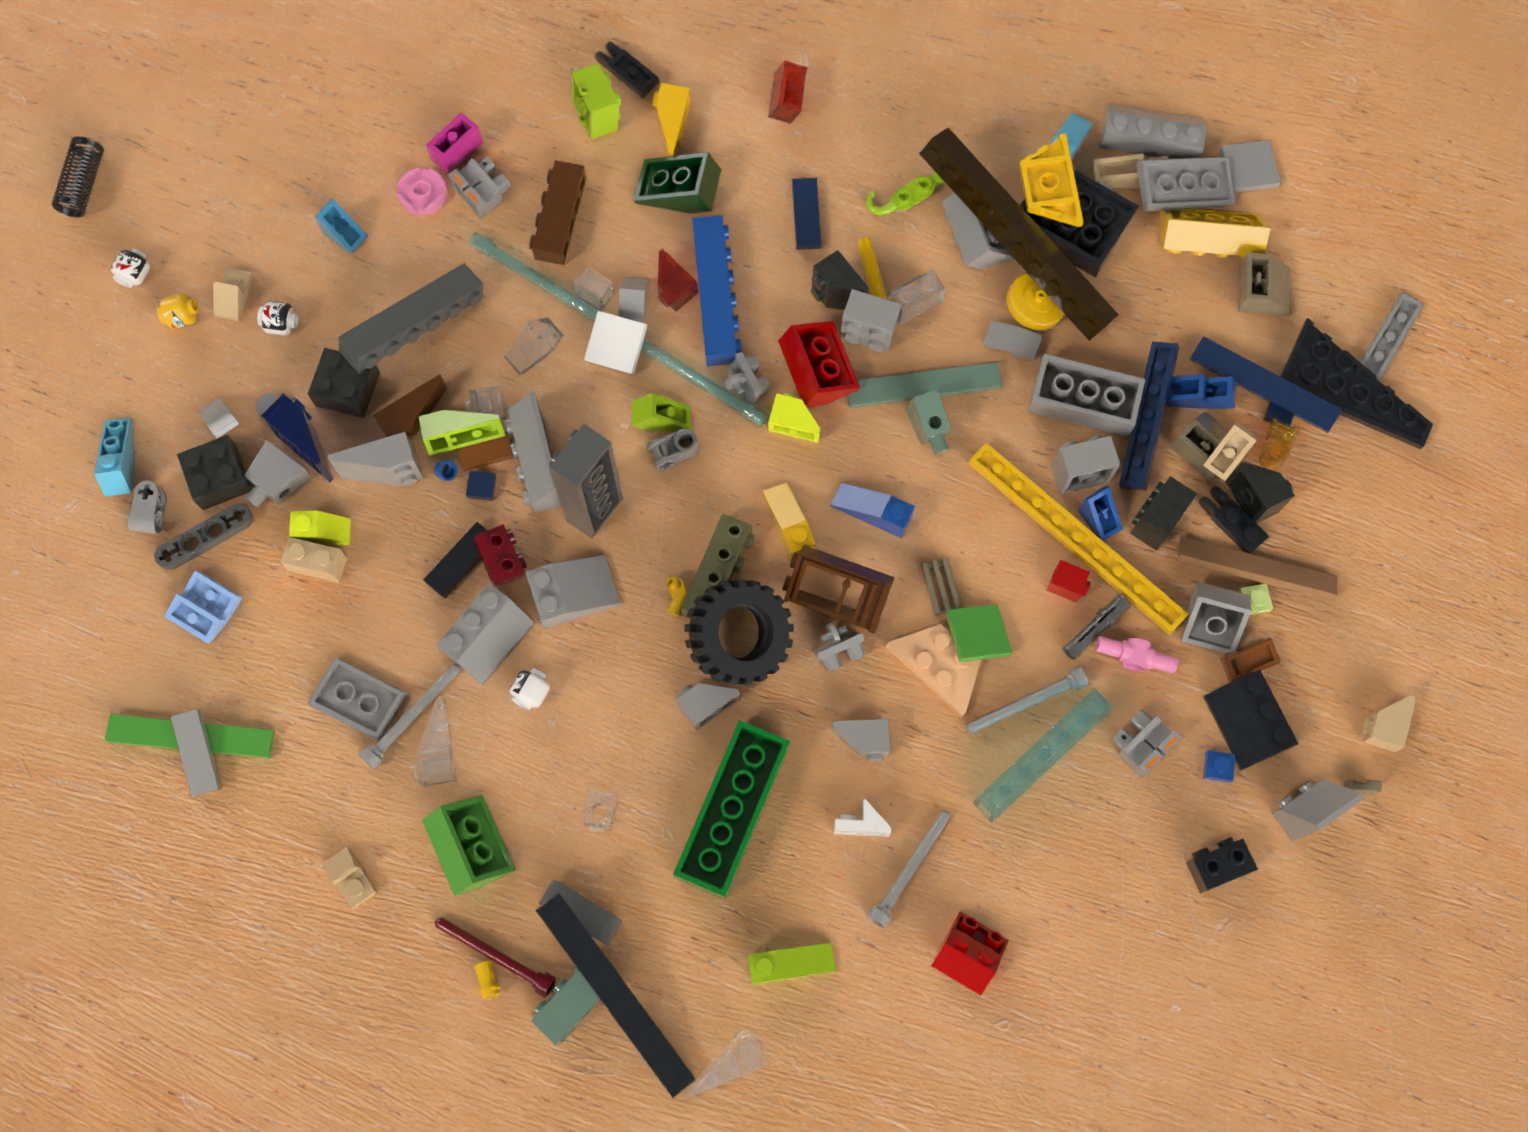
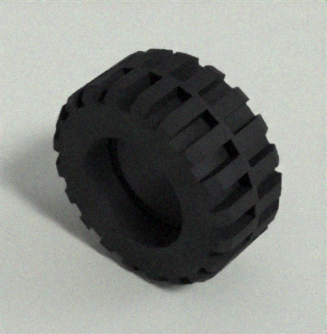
M753 580L724 581L716 586H710L705 590L704 595H699L694 600L696 606L695 608H690L687 617L691 618L690 623L685 624L684 632H689V639L685 640L686 648L692 649L693 653L690 654L692 661L700 664L699 669L704 674H710L711 678L717 681L747 685L753 684L754 681L761 682L767 679V674H775L780 669L777 665L779 662L785 663L789 656L785 653L786 648H792L793 640L789 639V632H794V625L788 623L787 618L791 617L789 608L781 606L785 601L780 595H773L774 590L772 588L761 586L760 582ZM735 606L746 607L755 616L759 628L758 640L754 649L742 658H735L727 654L719 639L721 619L730 608Z

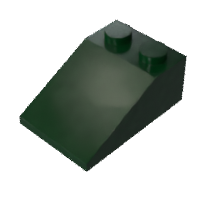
M709 152L644 159L634 202L640 205L684 213L711 212L722 169Z

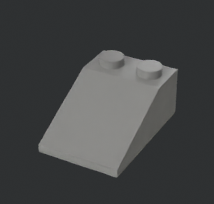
M406 432L327 455L328 460L340 478L394 486H409L415 484L417 480L423 479L415 449Z
M605 555L552 563L526 572L544 629L621 605Z
M1325 779L1316 784L1311 780L1299 788L1301 794L1296 798L1289 795L1277 804L1280 809L1274 812L1273 815L1291 840L1295 841L1322 829L1363 800L1364 797L1359 792Z

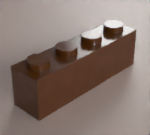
M555 160L553 169H549L547 175L548 189L543 191L541 198L542 212L537 213L535 221L536 234L531 236L529 244L535 260L559 265L565 264L586 182L584 165Z

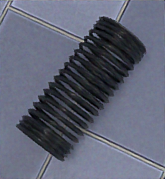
M82 136L73 137L70 141L66 160L64 161L62 172L59 176L60 179L58 180L51 203L52 207L59 213L76 218L83 217L86 213L88 199H90L92 187L95 183L94 180L101 163L100 160H102L104 148L101 144L93 139ZM76 144H83V145L90 146V147H92V148L98 150L99 152H96V151H94L93 149H90V148H88V147L77 146ZM61 203H64V204H66V205H68V206H71V207H74V208H78V209H80V210H75V209L68 208V207L62 205Z

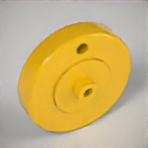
M1028 273L1018 276L1007 291L1006 302L1011 315L1016 321L1029 329H1050L1057 325L1064 316V313Z

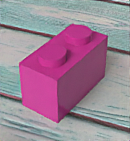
M461 112L428 142L426 147L431 161L449 174L483 143L479 126Z

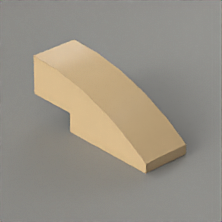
M1144 154L1094 159L1095 181L1098 183L1102 182L1107 187L1140 189L1136 163L1140 160L1169 159V156L1144 158Z

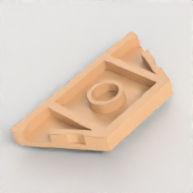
M942 624L889 641L886 644V648L953 710L961 717L965 715L981 660L959 662L951 632Z

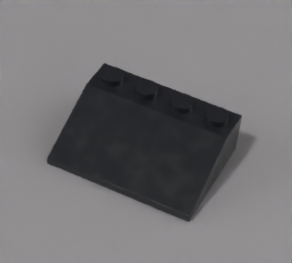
M1073 169L1083 217V225L1081 227L1027 212L1025 198L1020 206L1074 266L1096 278L1132 220L1139 205Z

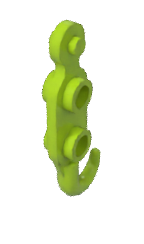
M934 171L932 176L917 177L896 190L887 204L882 207L873 205L872 198L876 192L871 191L866 197V206L872 214L877 216L908 210L930 197L936 185H944L946 183Z

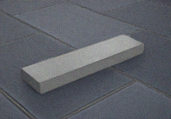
M1403 292L1396 299L1360 360L1365 367L1377 376L1376 379L1380 381L1424 306L1423 303Z

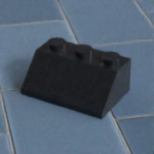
M1261 670L1236 679L1203 697L1231 753L1235 754V761L1240 771L1288 751L1299 744Z

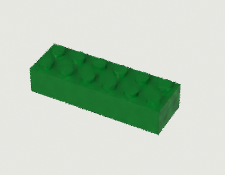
M738 721L674 870V879L726 900L789 750L790 740L744 721Z

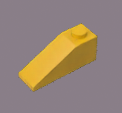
M661 83L659 92L654 94L653 106L656 107L657 119L667 156H677L691 103L690 88Z
M787 482L762 491L790 563L794 553H799L803 545L816 549V542L807 520Z

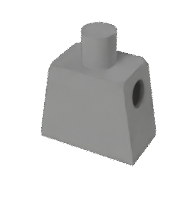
M266 441L245 473V478L254 486L245 496V499L255 507H258L266 497L276 504H281L308 482L311 476L304 467L269 441Z

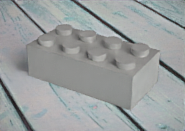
M1044 354L1038 367L1028 412L1129 437L1135 427L1145 379Z

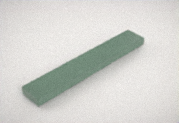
M993 362L858 380L860 389L847 396L849 408L911 401L913 397L936 389L940 397L1001 389L1002 383L998 363Z

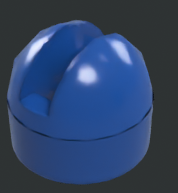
M441 460L434 467L435 475L443 481L453 480L458 472L457 465L451 460Z

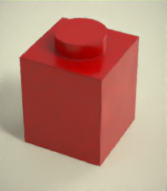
M1060 560L1055 567L1046 591L1077 602L1081 595L1086 596L1090 588L1091 582L1087 580L1090 572Z

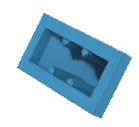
M331 199L314 216L322 233L348 253H352L368 236L334 199Z

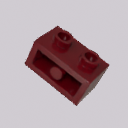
M504 524L473 537L477 551L495 588L524 576V569L527 568L523 555L521 553L517 554L513 547L516 544V539L511 529L506 530Z

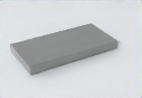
M1228 156L1140 160L1136 163L1144 212L1224 208L1236 205Z

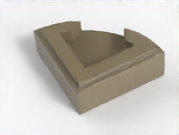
M1352 779L1346 781L1344 787L1359 792L1362 795L1373 796L1381 792L1382 782L1367 779V783Z

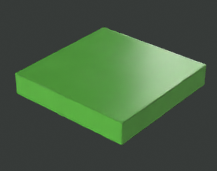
M998 604L949 609L946 612L959 662L1007 657L1012 653Z

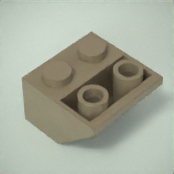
M1247 252L1239 265L1238 312L1289 316L1290 268L1272 254Z
M1205 411L1194 419L1176 438L1171 448L1208 481H1211L1216 474L1203 465L1229 431Z

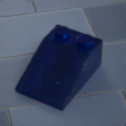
M283 393L261 417L276 437L330 483L333 477L316 430L310 422L312 417L305 411V406L294 397L291 400Z

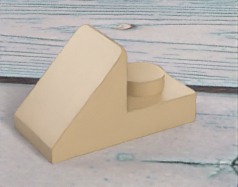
M226 268L222 282L214 281L213 315L215 317L240 321L254 278L251 272Z
M1236 422L1203 466L1225 481L1259 437Z
M345 847L323 862L331 883L337 885L352 909H355L377 894V891L348 847Z

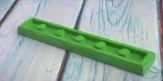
M110 714L105 742L179 750L171 720ZM204 723L212 753L270 759L275 735L273 730Z

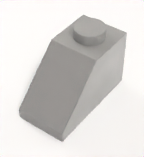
M698 683L694 687L692 685L686 686L678 693L680 697L676 699L681 711L695 730H698L740 700V693L734 688Z
M888 719L833 721L832 732L860 758L867 757V761L876 762L884 760V757H888L890 753Z

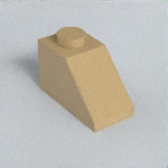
M1410 695L1369 716V718L1367 717L1362 726V733H1365L1363 742L1394 753L1403 749L1407 739L1416 696Z

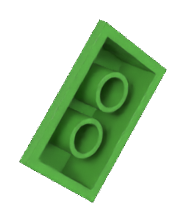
M483 795L439 806L422 819L454 897L477 890L515 871Z

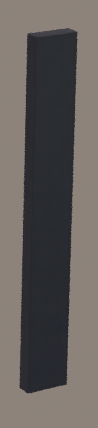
M558 892L535 910L669 1094L674 1098L696 1080L560 893Z

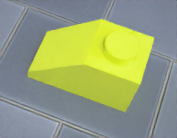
M776 393L768 431L818 443L821 429L802 399H798L795 395L784 393L783 395Z
M290 511L289 537L325 546L350 545L351 519L321 511Z

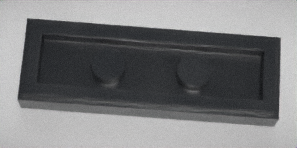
M476 522L423 581L441 597L445 598L481 559L473 537L487 531V529Z

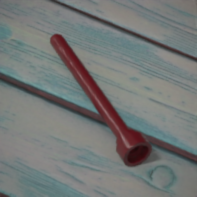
M437 918L435 920V927L530 982L532 984L531 987L535 989V993L546 998L554 987L557 978L548 972L545 974L542 972L536 973L444 918Z

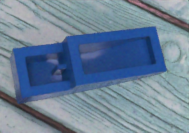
M1205 374L1173 376L1166 406L1197 409L1236 408L1235 380L1233 376L1206 378Z

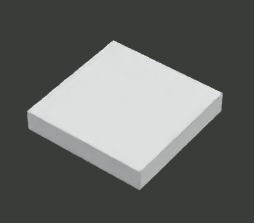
M598 311L584 360L634 375L648 325Z

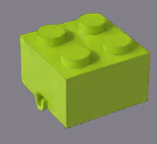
M599 63L571 72L572 103L580 117L579 123L584 125L590 139L593 140L618 131V120H621L619 112L621 99L618 92L613 91L611 87V79L608 72H603Z

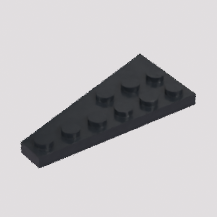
M1307 317L1280 377L1341 408V416L1413 447L1422 449L1430 434L1433 423L1413 406L1404 403L1394 394L1395 391L1389 386H1384L1378 381L1374 373L1347 350L1343 351L1332 342V338L1328 334H1323Z

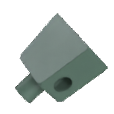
M936 389L913 397L905 410L920 444L924 445L930 442L934 455L949 450L945 436L949 433L951 427L938 390Z

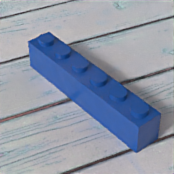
M722 215L692 218L706 366L730 365L735 360V354L741 352L740 339H735L734 332L739 331L738 316H733L732 308H737L736 294L730 293V285H734L733 270H728L727 263L732 262L731 248L725 246V240H729L728 225H723Z

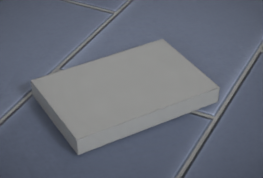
M335 657L307 704L379 741L390 726L407 693Z

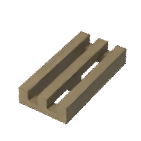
M944 558L942 561H932L929 564L922 563L921 568L934 615L945 614L949 609L961 608L948 558ZM940 567H943L953 606L949 604ZM931 569L934 570L944 608H939L929 572Z

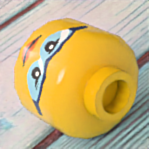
M178 293L163 298L157 308V314L161 323L174 330L194 324L199 312L196 300L190 298L185 293Z

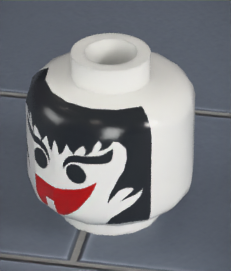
M132 248L131 251L121 250L110 268L114 275L113 279L128 288L141 285L150 270V264L145 259L146 255L135 248Z
M268 301L259 308L257 320L258 325L262 326L265 333L287 336L293 328H297L299 317L294 312L291 304Z
M532 668L531 672L526 670L520 671L509 688V692L513 696L511 701L529 711L531 707H540L550 690L549 684L545 681L547 676L535 668Z

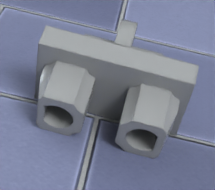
M743 352L736 353L735 360L728 366L727 374L729 378L724 382V385L728 390L735 389L737 394L742 393L747 405H751L756 402L759 396L767 393L770 383L766 377L756 379L754 373L760 368L756 356L745 357Z
M833 623L827 625L828 633L820 636L823 644L831 640L832 643L813 651L816 659L822 661L827 671H833L842 666L837 653L846 650L850 661L864 657L865 654L861 642L865 641L862 633L858 634V632L840 639V636L848 633L846 627L843 626L836 629Z

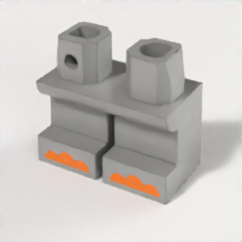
M488 157L479 162L472 158L468 162L467 167L460 171L455 169L448 174L452 187L480 219L503 202L502 194L511 187L509 180L502 173L494 179L489 177L496 171V167Z
M1139 710L1129 720L1139 733L1133 737L1123 727L1112 740L1121 750L1118 755L1142 778L1182 737L1174 730L1170 731L1162 724L1161 719L1157 715L1152 718L1144 711Z

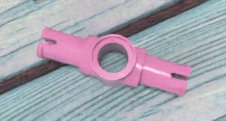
M1100 636L1095 646L1096 652L1117 657L1118 661L1122 662L1124 668L1132 671L1143 672L1146 669L1155 668L1173 674L1178 667V658L1156 652V649L1151 648V643L1143 639L1129 638L1127 641L1123 640L1120 642Z

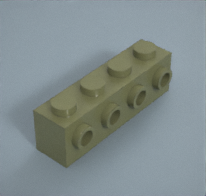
M722 513L681 607L683 616L687 617L689 609L695 608L694 600L699 595H704L707 588L716 586L720 582L731 581L735 572L740 573L745 558H742L745 549H750L755 535L751 534V524Z

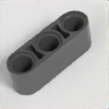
M553 879L538 904L542 905L559 892L590 936L608 946L622 920Z

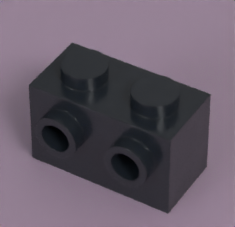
M1233 837L1218 842L1219 848L1209 852L1206 847L1192 853L1194 859L1186 862L1200 894L1258 870L1243 838L1234 842Z

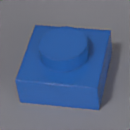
M1207 750L1205 752L1203 779L1227 783L1233 782L1235 754Z

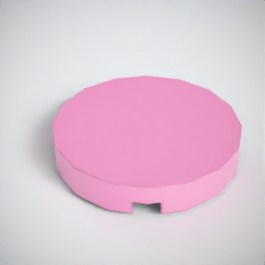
M414 168L406 172L397 185L399 202L411 214L420 216L432 214L442 207L447 198V186L441 174L430 168H427V170Z

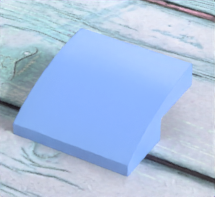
M195 570L183 593L176 594L164 617L204 642L211 643L233 615L243 597L203 572Z

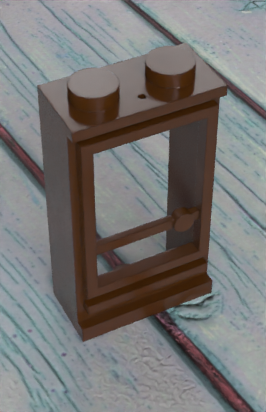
M803 545L799 553L795 552L789 566L794 569L792 576L787 575L782 588L783 591H786L784 601H789L869 630L868 632L875 634L895 577ZM807 565L846 578L842 583L843 590L838 603L799 589ZM850 580L864 585L856 609L842 605L846 591L851 586Z

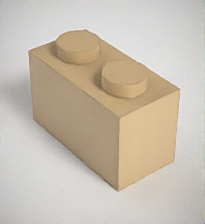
M291 537L288 538L281 559V563L290 572L340 583L347 562V557L341 549Z

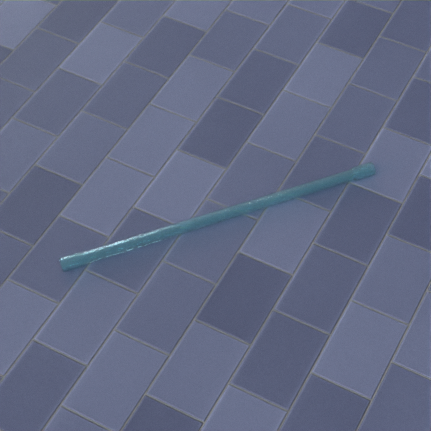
M477 232L472 234L468 243L470 246L484 255L495 259L595 322L597 312L600 310L502 250ZM644 338L641 352L739 412L741 416L758 427L763 426L768 418L767 413L753 404L745 402Z

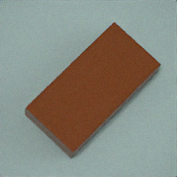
M505 432V436L458 448L464 471L514 458L508 432Z
M1265 638L1220 657L1229 682L1257 670L1263 671L1281 663L1272 638Z

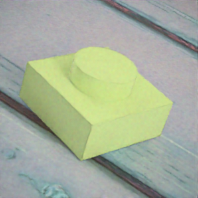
M1267 584L1243 587L1238 590L1239 593L1250 596L1252 609L1250 615L1273 610Z

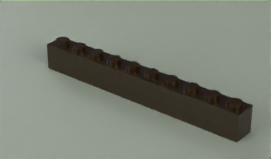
M949 127L931 138L919 153L920 156L1088 341L1093 339L1119 315Z

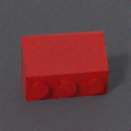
M834 321L791 325L778 340L799 397L807 408L827 405L860 389Z

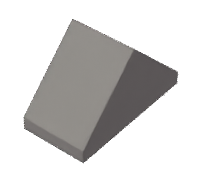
M623 277L619 288V317L645 323L649 279Z

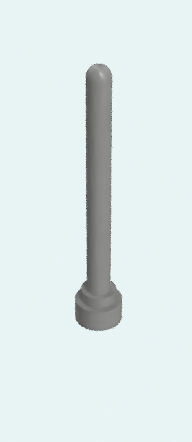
M456 664L451 665L375 746L365 747L358 755L375 770L382 762L381 758L384 756L382 753L460 672V667Z
M1080 666L1069 670V674L1065 675V679L968 723L967 731L970 733L977 732L1069 688L1071 690L1085 688L1089 686L1087 676Z
M943 810L940 812L882 903H877L876 907H871L866 916L876 925L885 929L890 922L891 908L950 819L948 811Z

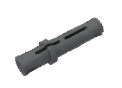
M1118 594L1104 609L1100 608L1096 612L1097 616L1070 642L1062 647L1063 652L1070 659L1075 660L1107 627L1111 628L1116 624L1115 620L1131 606L1130 602L1123 595Z

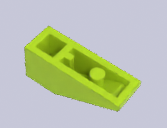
M441 410L419 416L422 439L429 456L505 436L500 417L495 414Z
M831 943L748 955L752 986L836 972Z

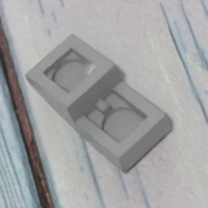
M991 321L984 344L986 348L1010 351L1012 357L1036 360L1043 336L1018 326Z
M220 397L198 411L216 439L239 425Z

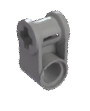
M681 429L667 436L652 440L647 444V449L653 454L656 461V470L662 471L695 457L699 446L696 434L692 430ZM686 440L693 442L692 445L687 448H683L680 446V444Z
M142 481L135 487L132 507L128 516V527L132 532L159 534L162 530L167 496L162 489L158 488L151 481Z

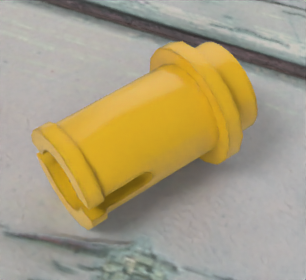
M484 961L474 965L473 967L480 986L478 994L482 995L483 1000L500 995L499 989H501V985H497L492 961Z

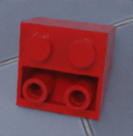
M959 911L931 966L981 996L996 974L1009 940L997 931H993L979 923L973 917Z

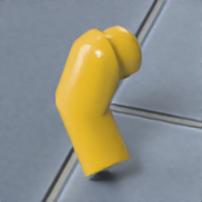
M671 576L667 579L666 586L673 600L666 611L672 616L678 617L688 591L682 579Z

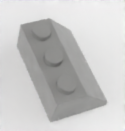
M955 193L942 201L945 208V216L950 221L953 237L959 245L961 258L966 266L984 269L1015 260Z
M489 583L436 646L442 654L483 685L534 625V621L511 599Z

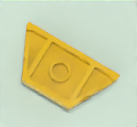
M1062 133L1058 136L1057 140L1048 146L1045 144L1035 154L1027 156L1019 163L1027 212L1081 227L1083 225V217L1066 133Z

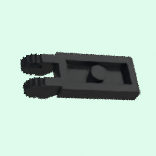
M610 41L605 47L614 57L613 59H610L600 51L595 54V58L604 68L641 98H644L659 84L658 76L626 50L620 49Z
M1214 486L1210 490V494L1222 508L1218 510L1217 505L1205 496L1199 500V504L1212 517L1211 520L1244 552L1251 554L1269 535L1232 499L1230 500L1220 487Z

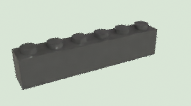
M463 263L339 336V352L358 373L366 368H372L382 358L395 354L402 346L415 342L422 334L429 330H435L447 319L455 318L465 308L478 304L483 297L484 283Z

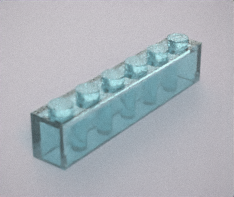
M1094 688L974 800L973 804L991 823L994 822L1106 717L1114 707Z

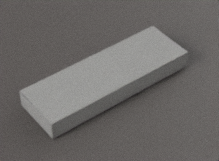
M201 709L170 716L191 796L221 789Z

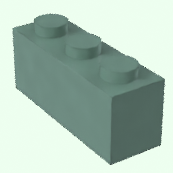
M576 966L573 969L576 973L570 980L567 981L564 978L554 988V997L548 1003L543 1000L532 1012L535 1017L531 1022L556 1046H559L601 1001Z

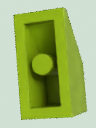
M650 393L631 402V426L649 432L691 430L690 406Z

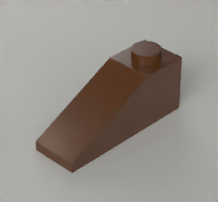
M440 374L373 414L386 437L406 432L409 440H412V437L420 430L419 416L430 414L447 389Z

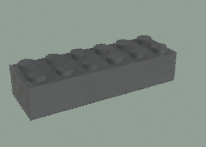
M583 424L579 430L576 429L570 434L567 445L562 452L558 451L554 454L550 461L549 469L566 521L592 539L622 501L623 495L611 442Z

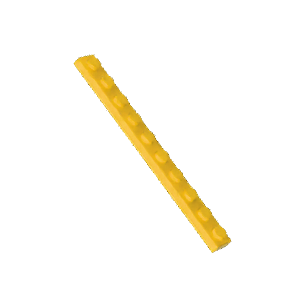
M987 442L969 460L968 464L1168 635L1187 617L1188 613Z

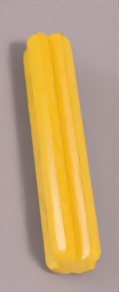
M869 237L860 238L858 240V248L871 295L887 299L872 241Z

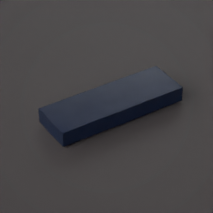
M817 178L792 179L796 250L821 249Z

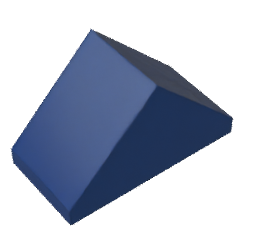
M1104 486L1083 500L1078 511L1093 533L1102 541L1123 529L1109 486Z

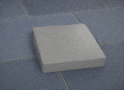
M1270 140L1225 145L1220 148L1221 157H1229L1234 193L1277 188L1281 184Z

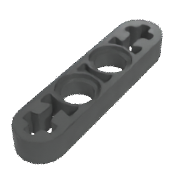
M243 504L232 505L158 547L155 551L154 559L163 569L174 570L247 529L253 522V515ZM239 512L243 514L241 522L237 520L236 516ZM225 519L229 521V524L232 526L231 528L224 522ZM213 525H222L223 530L220 535L210 536L209 530ZM193 537L198 538L199 544L195 549H186L187 540ZM177 546L184 552L183 555L179 553V550L176 548ZM167 552L172 554L170 562L165 560Z

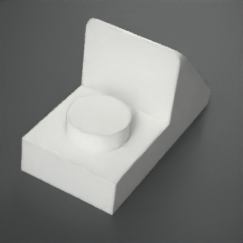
M863 799L862 820H857L855 815H841L840 819H835L833 834L889 837L891 827L870 803Z

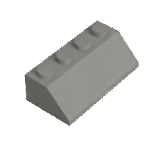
M1107 103L1100 148L1153 157L1169 156V159L1200 158L1205 146L1207 126L1201 118Z
M532 392L507 409L509 419L505 420L508 434L514 435L515 442L511 443L514 458L519 457L521 466L516 468L520 482L525 481L527 490L522 491L526 506L531 505L533 512L537 513L561 507V503L549 469L552 454L535 392Z

